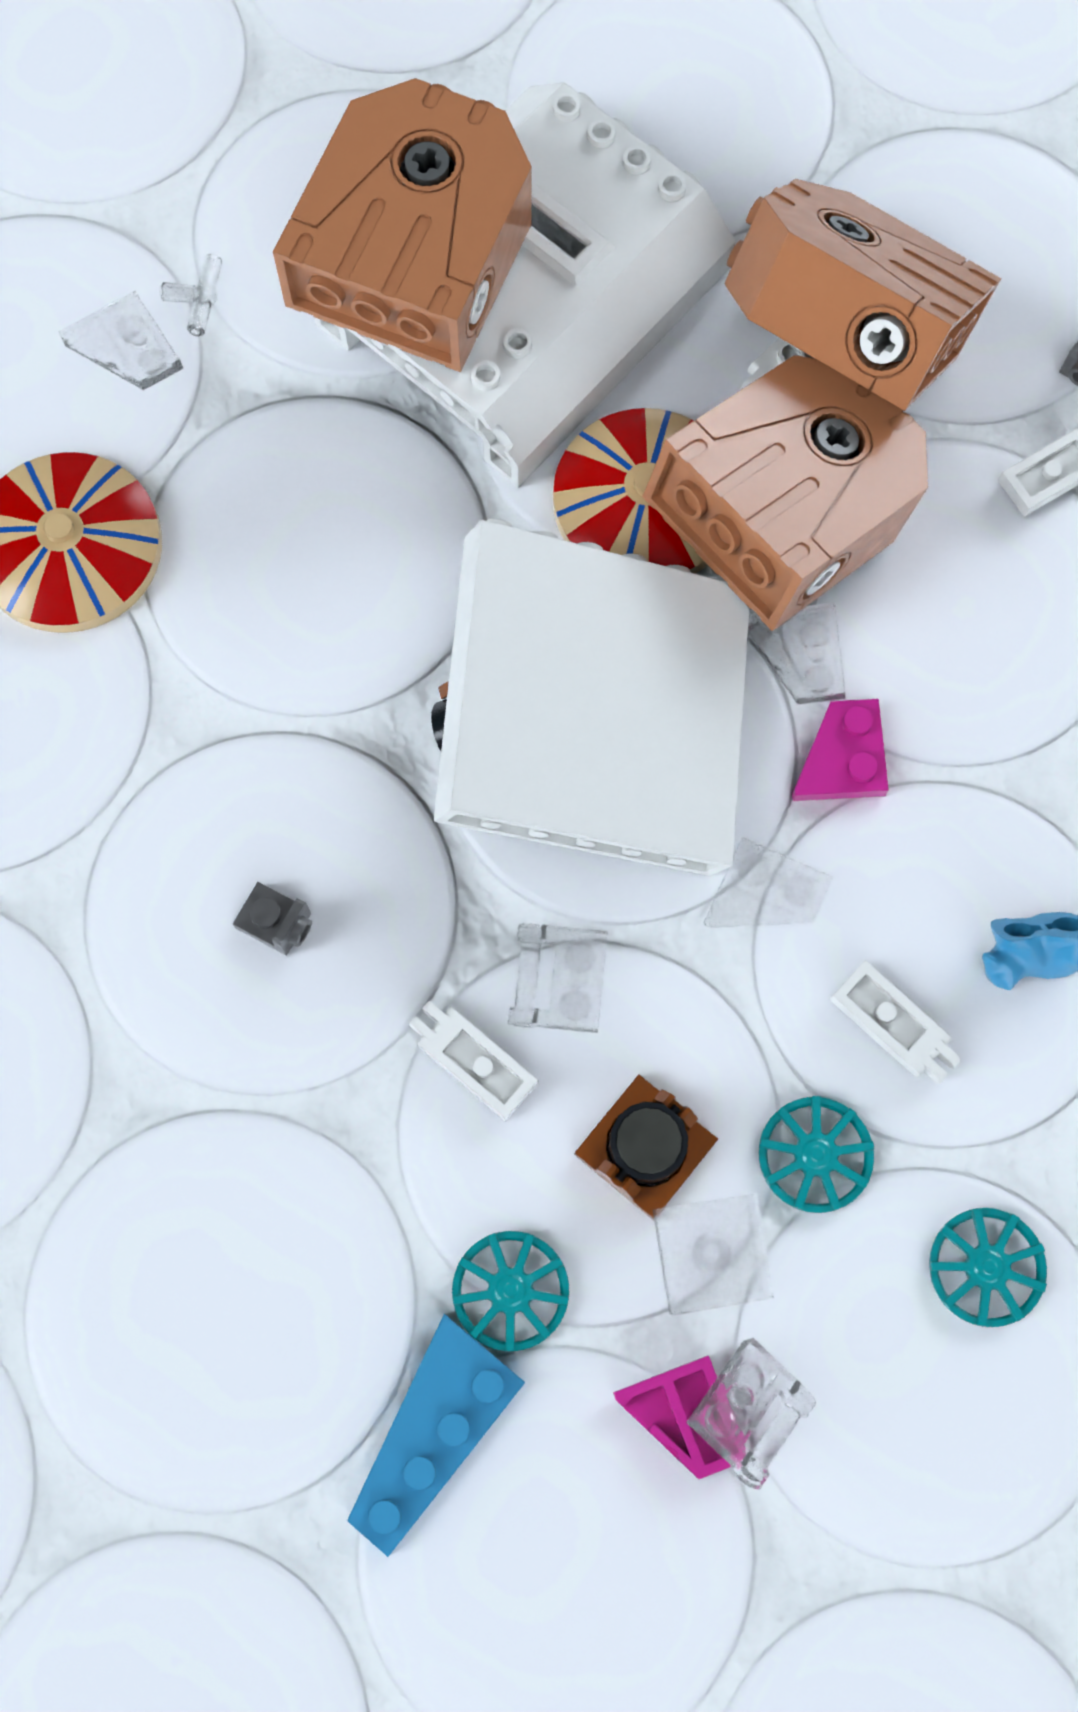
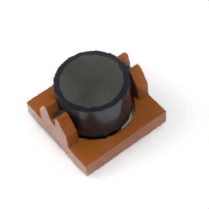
M638 1074L575 1151L574 1155L654 1221L718 1141V1138L698 1123V1118L687 1106L683 1107L680 1105L673 1094L663 1089L659 1091ZM637 1183H640V1184H649V1185L655 1184V1185L646 1186V1185H638Z

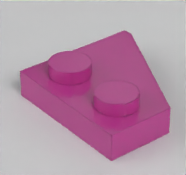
M879 699L831 701L792 793V800L807 801L886 796L889 788Z
M709 1355L613 1392L615 1400L697 1479H702L749 1460Z

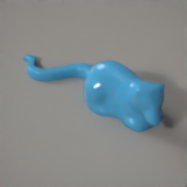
M1066 912L1041 913L1030 918H1002L991 921V929L996 944L990 952L982 955L985 975L995 986L1011 990L1024 977L1055 979L1067 977L1078 971V915Z

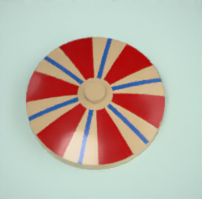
M636 408L609 414L581 431L562 455L554 479V515L563 539L577 544L582 542L595 543L600 545L604 551L620 555L638 554L645 557L647 562L663 566H684L694 574L704 569L707 564L695 552L696 550L687 541L685 542L663 519V516L655 508L653 509L642 497L665 440L694 420L667 410Z
M62 452L27 461L0 479V609L5 614L23 625L42 631L57 633L78 632L98 627L119 617L145 593L156 574L160 562L162 531L159 517L151 498L141 483L130 472L120 465L96 455Z

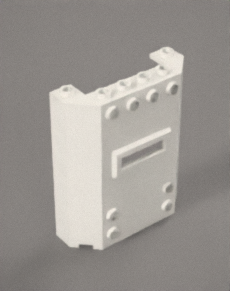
M565 82L530 86L505 111L532 166V205L586 247L573 259L535 228L530 227L461 373L435 361L431 362L402 351L398 347L390 344L386 345L357 334L353 330L341 328L314 317L315 324L348 351L360 340L481 436L483 438L484 461L518 488L730 269L727 266V260L736 243L706 189L700 185L698 179L693 174L680 170L668 161L657 147L651 144L647 145L631 133L625 123L617 118H611L599 109L588 95L582 92L578 93Z

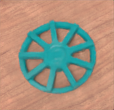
M812 1096L786 1104L769 1119L760 1138L759 1163L766 1183L778 1198L801 1211L826 1213L847 1206L863 1192L870 1181L873 1171L875 1148L866 1126L854 1110L837 1101L821 1096ZM811 1107V1132L805 1133L789 1113L797 1109ZM821 1107L842 1115L841 1119L828 1134L821 1132ZM780 1120L797 1137V1144L792 1145L769 1140ZM850 1122L856 1129L862 1143L837 1146L835 1139ZM768 1150L793 1154L795 1160L772 1174L767 1152ZM864 1152V1164L861 1175L838 1161L841 1155ZM801 1170L804 1173V1177L795 1199L787 1194L777 1182L795 1171ZM832 1171L840 1173L856 1184L850 1192L838 1199L830 1177V1172ZM814 1177L821 1179L829 1203L811 1204L805 1202Z
M994 1208L971 1209L950 1219L935 1237L929 1258L931 1281L942 1303L960 1319L981 1327L1006 1326L1025 1318L1037 1305L1043 1292H1045L1047 1286L1045 1249L1034 1232L1018 1216ZM983 1217L1006 1222L996 1243L993 1245L989 1244ZM970 1219H973L978 1239V1246L975 1248L953 1231L955 1227ZM1016 1229L1024 1236L1030 1247L1012 1254H1006L1004 1248L1012 1232ZM945 1239L951 1241L967 1255L965 1262H938L939 1253ZM1034 1256L1036 1279L1014 1272L1011 1269V1265ZM939 1271H964L968 1279L948 1295L940 1280ZM1009 1280L1033 1289L1021 1307L1018 1306L1006 1286V1282ZM974 1286L979 1287L981 1290L977 1316L964 1311L955 1304ZM992 1290L999 1292L1010 1314L997 1318H988Z
M518 1231L493 1233L471 1246L458 1263L452 1284L453 1305L462 1326L478 1342L500 1351L525 1350L543 1342L561 1323L569 1301L568 1276L560 1257L543 1240L529 1233ZM499 1242H523L514 1267L510 1268L507 1266ZM488 1246L492 1249L498 1267V1272L495 1274H491L471 1262L480 1251ZM534 1246L543 1252L551 1262L531 1274H526L524 1266L531 1247ZM468 1270L485 1280L489 1285L488 1289L461 1294L465 1271ZM556 1270L560 1283V1295L534 1290V1282ZM482 1300L491 1301V1308L474 1326L468 1318L463 1304ZM532 1300L558 1304L556 1313L547 1326L542 1323L530 1308ZM499 1312H503L506 1315V1342L495 1340L482 1333ZM521 1312L538 1331V1334L515 1342V1315Z

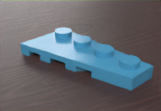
M446 1314L443 1315L347 1520L348 1523L387 1557L397 1547L525 1384V1381Z

